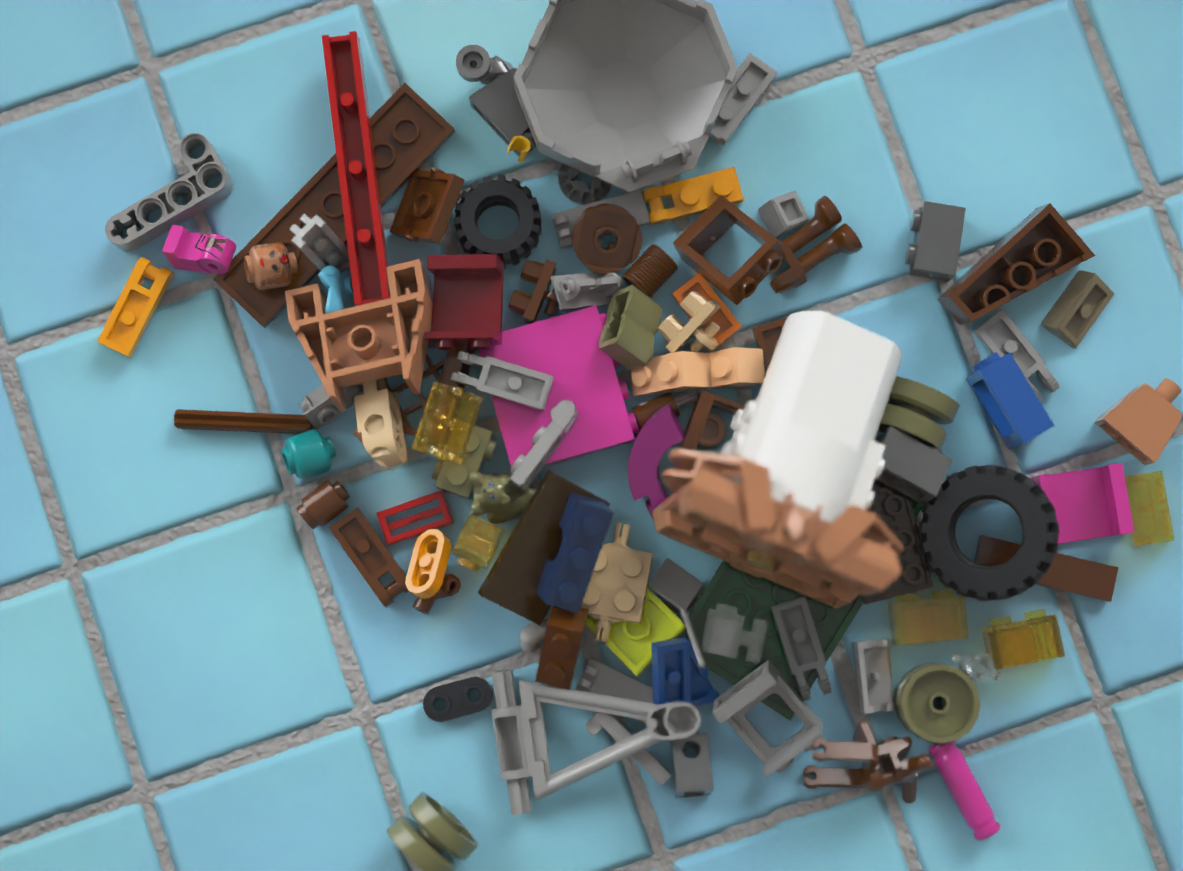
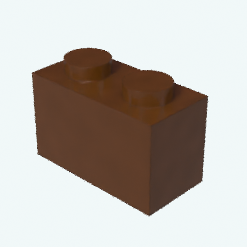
M552 606L535 682L570 690L589 609L581 607L579 613Z

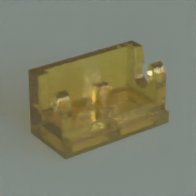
M433 382L411 449L438 460L461 465L484 397L463 392L462 388Z
M1162 471L1125 476L1134 532L1132 533L1134 546L1173 541L1174 535Z

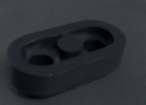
M470 677L434 687L424 697V712L430 719L437 722L448 721L480 712L487 708L492 701V687L488 681L481 677ZM471 688L480 690L481 698L478 701H471L469 699L468 692ZM438 697L444 698L447 702V707L443 711L437 710L434 706V701Z

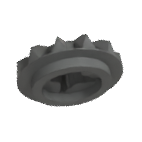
M564 163L560 167L558 173L560 188L563 194L575 203L586 205L600 201L611 189V184L592 176L591 189L589 190L588 185L583 180H576V177L580 176L579 170Z

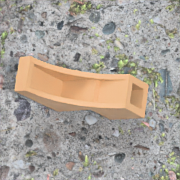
M734 347L710 353L679 351L652 357L646 364L631 369L633 396H648L698 389L744 388L763 384L765 379L763 349Z

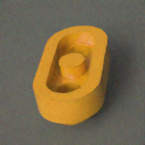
M429 529L423 532L414 545L406 576V587L421 599L434 596L443 583L451 552V542L441 531Z

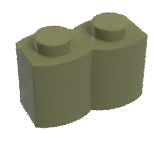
M633 285L616 291L608 307V320L600 334L599 349L629 370L646 364L654 353V334L657 333L658 327L661 324L662 307Z

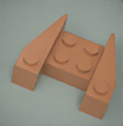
M420 259L386 267L391 298L330 313L325 312L327 295L319 283L285 291L289 323L315 368L327 394L341 412L346 411L343 388L403 374V378L414 395L420 393L429 343L424 336L425 331H431L433 316V293L430 276Z

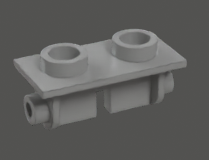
M592 272L551 276L560 310L609 305L613 294L623 287V279L616 273L599 274Z
M363 383L343 388L346 409L355 405V396L364 394ZM323 385L307 396H304V401L299 404L304 411V415L316 429L333 422L342 413L331 400Z

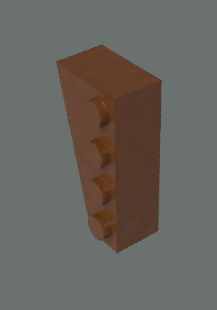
M1049 203L1036 208L938 297L937 300L959 325L970 323L1096 255Z

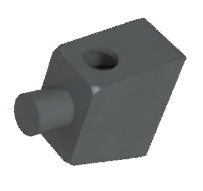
M698 729L689 737L670 740L675 798L711 795L714 788L708 734L699 733ZM684 748H695L696 757H686Z

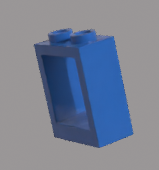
M996 352L971 367L974 374L966 378L1008 450L1030 441L1055 426L1011 353L1000 358Z

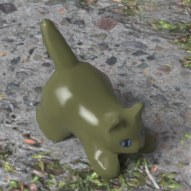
M473 471L470 474V480L474 488L473 515L487 514L488 521L493 524L504 523L507 520L518 518L523 513V510L526 509L537 489L528 487L524 491L521 490L509 479L512 476L509 473L497 474L492 472L485 475Z

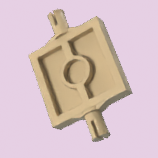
M616 523L613 543L603 544L581 605L582 608L589 609L587 615L598 620L593 639L596 642L608 643L611 623L624 621L641 624L653 553L633 550L626 546L631 527L627 524L623 526L622 523Z

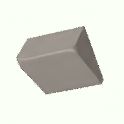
M796 191L770 199L758 209L768 232L775 238L810 221Z

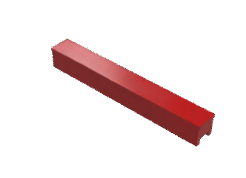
M352 31L349 32V35L336 37L322 35V44L355 306L389 299L391 296L386 267L389 265L361 41L357 32Z

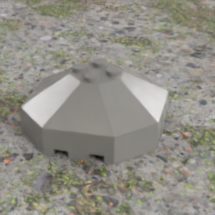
M549 0L546 12L542 20L540 19L530 40L526 55L514 75V89L539 153L630 193L695 168L734 82L738 67L713 4L704 0Z

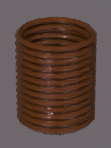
M651 244L639 256V259H636L634 264L629 266L625 274H622V278L628 286L633 285L649 298H652L653 294L658 292V289L667 282V279H670L672 274L678 270V266L664 250L655 244Z

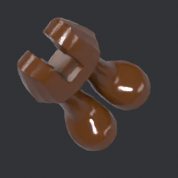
M824 195L814 204V216L806 225L783 241L778 240L786 256L784 259L790 268L785 272H781L778 277L769 283L776 294L806 283L805 274L827 258L840 252L854 254L862 249V244L855 232L844 223L829 237L800 258L795 256L794 253L841 223L842 217L838 209L827 196Z

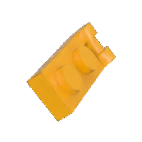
M735 167L663 186H654L642 191L644 201L649 203L651 213L648 214L651 225H658L704 213L721 195L733 205L744 200ZM671 197L673 208L664 209L662 199Z
M144 257L137 261L97 340L98 343L129 358H132L165 290L170 286L174 277V271L165 267L159 269L152 265V261ZM146 278L154 281L150 290L141 286Z

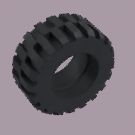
M998 465L971 466L946 477L947 480L942 483L937 496L925 502L921 511L924 513L922 522H919L918 533H921L922 543H919L921 553H925L928 561L926 565L931 573L934 572L939 577V582L946 588L950 587L955 590L956 594L979 601H999L1023 593L1039 582L1051 567L1053 558L1057 554L1059 545L1058 533H1060L1059 522H1057L1055 515L1056 511L1044 490L1024 474ZM984 499H994L1009 505L1019 516L1023 527V539L1019 550L1009 561L998 566H982L972 562L961 552L956 541V524L961 513L969 505Z

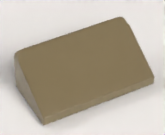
M1080 270L1073 277L1041 324L1052 334L1076 349L1115 293L1095 273Z

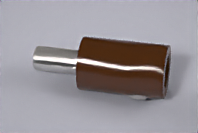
M691 390L674 398L671 392H668L632 407L639 428L641 429L644 423L656 411L669 403L676 417L680 416L678 409L697 401L698 395L677 404L676 402L693 396L697 392Z

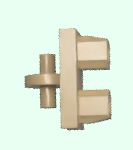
M692 291L680 303V306L692 316L691 320L684 326L671 314L658 327L663 337L669 342L665 347L671 353L680 351L693 336L696 339L689 346L693 352H699L704 345L710 350H714L718 346L717 341L713 337L720 329L718 324L712 321L706 329L703 326L720 309L721 305L715 299L708 301L704 296L696 291Z

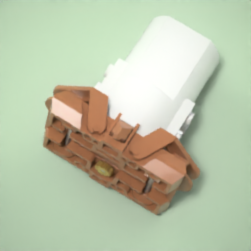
M801 311L788 316L758 398L754 401H748L743 410L738 409L732 420L730 428L735 431L731 442L727 441L720 454L685 449H673L670 451L669 460L677 469L665 470L661 475V480L674 493L659 504L652 513L656 532L730 563L729 566L757 578H766L836 609L849 604L858 594L869 596L882 591L900 575L901 568L897 555L902 553L904 546L876 514L867 510L874 497V492L871 491L874 478L877 479L880 476L885 464V459L882 458L885 445L874 440L902 361V353L899 347L891 340L827 312Z

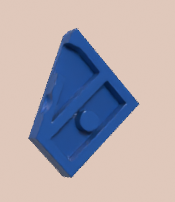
M679 637L652 643L653 704L689 702L695 706L713 703L720 696L718 691L711 685L705 668L699 667L692 644L688 639Z

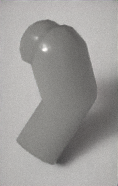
M544 618L541 625L532 622L523 628L519 638L520 647L524 651L533 652L537 650L538 644L544 640L548 622L547 618Z

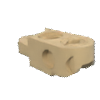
M384 378L363 383L364 394L355 396L354 402L358 433L362 436L365 450L382 468L405 464L407 462V450L397 391L391 393L386 388Z

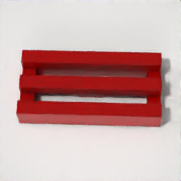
M443 490L376 513L387 546L419 536L429 529H439L454 524ZM436 500L439 501L440 506L389 524L387 523V517ZM443 513L444 519L395 536L391 535L390 531Z

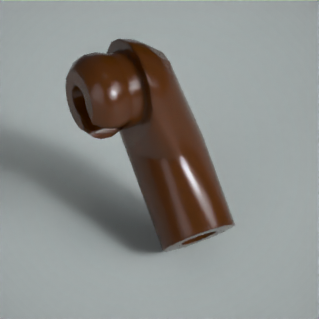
M445 574L439 591L427 599L417 597L412 607L428 615L437 599L453 596L458 593L461 588L459 578L453 574Z

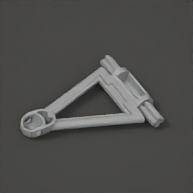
M513 671L492 673L496 708L491 709L500 777L501 780H507L512 815L533 812L528 777L532 776L535 798L539 800L663 740L689 737L701 725L700 711L689 702H671L659 705L574 689L567 690L523 680L519 681L522 705H517ZM541 702L646 720L647 729L552 774Z

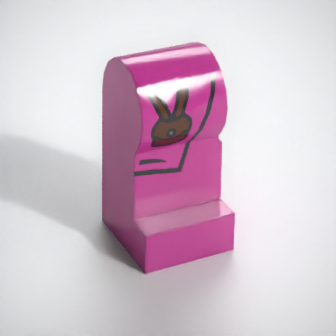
M172 225L162 253L175 269L208 274H225L229 269L237 246L232 240L222 235L188 232L183 226Z

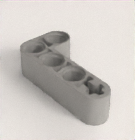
M199 133L188 134L182 138L179 144L180 155L187 165L189 173L115 214L107 221L105 233L114 245L124 251L138 249L169 231L172 225H180L231 194L233 190L232 178L215 148L204 135ZM205 146L203 156L197 159L191 158V152L195 147ZM216 174L222 175V182L218 187L208 188L207 183L211 176ZM186 191L192 192V199L188 204L178 205L177 202L180 194ZM153 209H161L162 215L157 222L149 223V213ZM136 219L144 226L142 230L138 228L139 224L135 222ZM127 227L126 232L128 236L123 239L121 237L123 235L121 229Z

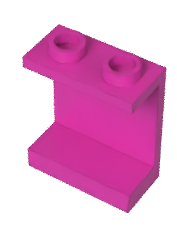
M1122 463L1051 475L1044 474L1031 478L1033 482L1044 490L1054 506L1057 522H1059V544L1134 532Z

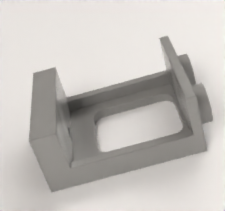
M770 660L760 665L713 702L712 714L720 724L727 721L762 761L764 764L763 774L766 777L774 771L782 772L793 762V757L803 750L805 752L811 751L813 741L821 739L823 736L821 720L802 700ZM774 693L778 694L804 724L800 731L777 747L769 745L746 717L747 711Z

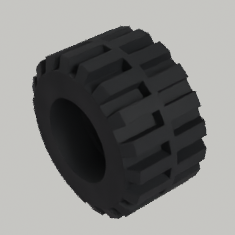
M498 175V180H491L490 176L483 177L484 182L478 184L475 181L470 184L471 189L468 192L464 190L460 195V203H456L454 209L456 215L453 218L458 240L465 253L497 254L503 260L504 268H506V264L510 263L515 266L520 264L519 260L525 257L527 259L531 255L532 248H536L539 243V235L542 230L539 204L536 197L533 198L531 190L527 186L524 188L520 186V181L514 178L511 181H507L506 176ZM498 205L509 207L517 213L519 219L518 227L512 235L504 239L494 240L480 233L478 220L486 209Z

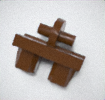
M546 259L545 264L526 260L520 279L535 284V289L532 296L514 290L508 308L523 316L524 322L527 324L536 322L544 300L547 301V305L543 313L549 316H553L557 306H559L554 287L552 291H549L552 282L551 276H554L557 270L555 262Z

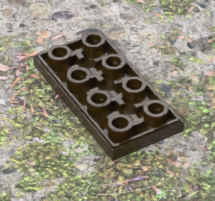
M547 470L480 587L479 595L541 625L551 605L544 603L536 589L547 558L555 560L560 551L563 530L559 524L570 493L603 501L608 507L610 503L558 474Z
M874 478L871 487L874 497L867 511L876 514L903 544L904 548L902 553L897 555L901 568L900 575L882 591L869 596L862 595L864 605L934 587L930 570L926 565L925 553H921L919 543H922L918 533V526L910 498Z

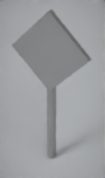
M667 558L648 587L680 609L698 665L703 668L706 663L687 611L688 606L703 583Z

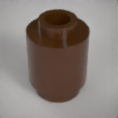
M327 479L302 498V504L296 508L304 521L314 530L319 525L324 527L349 507L346 500L350 498V495L339 481L333 484Z

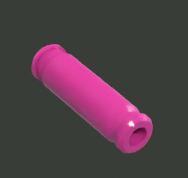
M955 741L931 745L929 753L930 755L933 754L940 774L968 826L974 831L975 839L983 840L996 834L1001 826L999 822L995 821L994 813L964 756L955 746Z

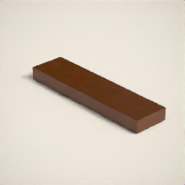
M979 535L974 563L982 566L1001 565L1009 561L1017 553L1021 544ZM1057 553L1053 558L1051 567L1036 585L1111 602L1119 567Z

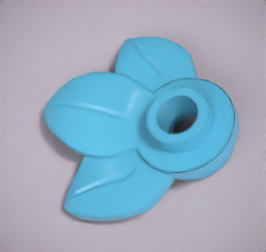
M331 265L325 266L318 275L325 287L329 289L325 312L330 313L355 307L351 271H340Z

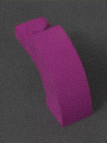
M670 403L656 411L644 423L634 441L628 462V480L634 501L648 496L649 499L645 503L652 519L654 509L669 497L660 479L659 461L671 446L683 441L685 436Z

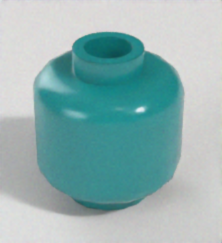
M316 429L287 438L285 448L281 449L282 458L290 475L295 474L299 479H308L329 471L331 468V458L336 456L331 438H324Z

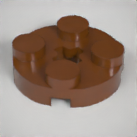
M609 203L599 204L586 208L577 219L572 231V245L578 259L589 270L599 274L617 273L629 263H632L639 255L642 246V233L636 219L625 208ZM605 230H611V235L616 237L615 243L610 242L608 248H603L602 242L597 240L599 234H604Z

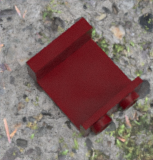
M497 254L428 255L427 269L434 275L432 331H425L424 338L432 345H435V349L445 351L456 350V345H470V349L490 350L491 345H501L504 282L503 260Z

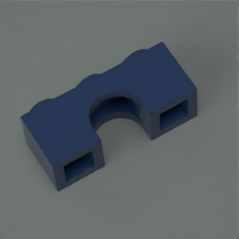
M570 493L559 524L563 530L560 551L555 560L547 558L536 592L545 604L579 613L614 512L603 501Z

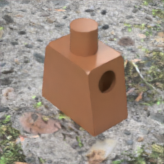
M1167 378L1155 390L1144 383L1130 391L1094 423L1143 465L1155 463L1182 419V413L1171 404L1182 390L1176 383Z

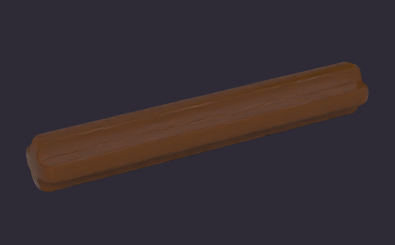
M183 409L176 410L174 414V426L178 429L300 434L312 430L313 425L305 415Z

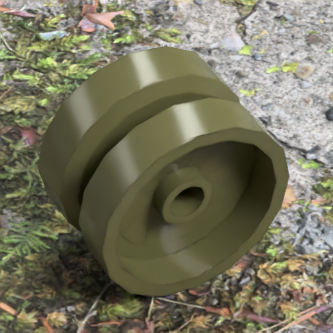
M896 376L888 399L889 404L886 405L878 430L885 434L887 428L892 426L893 428L895 427L910 433L913 439L924 445H932L941 450L947 434L939 424L952 423L959 409V404L936 389Z
M938 663L917 665L905 673L896 686L894 696L896 716L903 727L918 738L941 744L957 741L970 732L978 719L980 699L977 687L971 678L957 667ZM935 697L942 702L940 708L933 707Z
M421 792L409 806L410 813L415 821L408 817L400 816L387 830L389 837L398 848L422 871H456V863L451 855L466 860L479 845L456 816L424 792Z

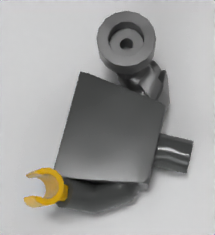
M468 45L463 47L456 56V68L459 75L469 82L480 81L481 84L486 85L469 97L471 107L508 145L506 152L509 154L510 151L514 153L519 151L521 154L518 161L524 162L528 153L536 147V144L514 89V75L517 68H514L510 63L496 55L494 58H490L488 52L481 46Z

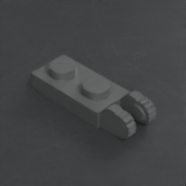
M803 596L771 606L770 608L791 675L795 677L802 700H809L811 694L803 672L814 668L820 690L824 695L832 693L824 666L827 663L806 597Z

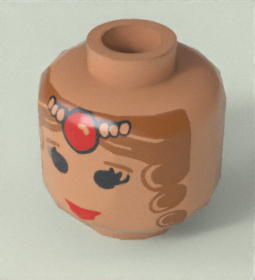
M281 242L253 246L249 251V255L244 256L248 283H254L255 287L259 290L286 287L291 282L292 274L298 271L295 253H288L287 248Z

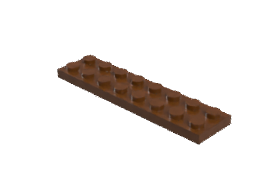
M406 83L370 118L381 208L411 178L414 172L419 170L455 133V129ZM336 153L232 259L227 273L217 274L213 279L264 328L287 306L285 291L306 286L320 272L292 241L296 235L290 230L291 226L295 224L302 229L305 224L299 218L303 214H306L310 219L317 215L330 227L344 245L347 244ZM281 242L287 248L288 253H295L298 271L292 274L291 282L286 287L259 290L255 287L254 283H248L244 256L249 255V251L253 246Z

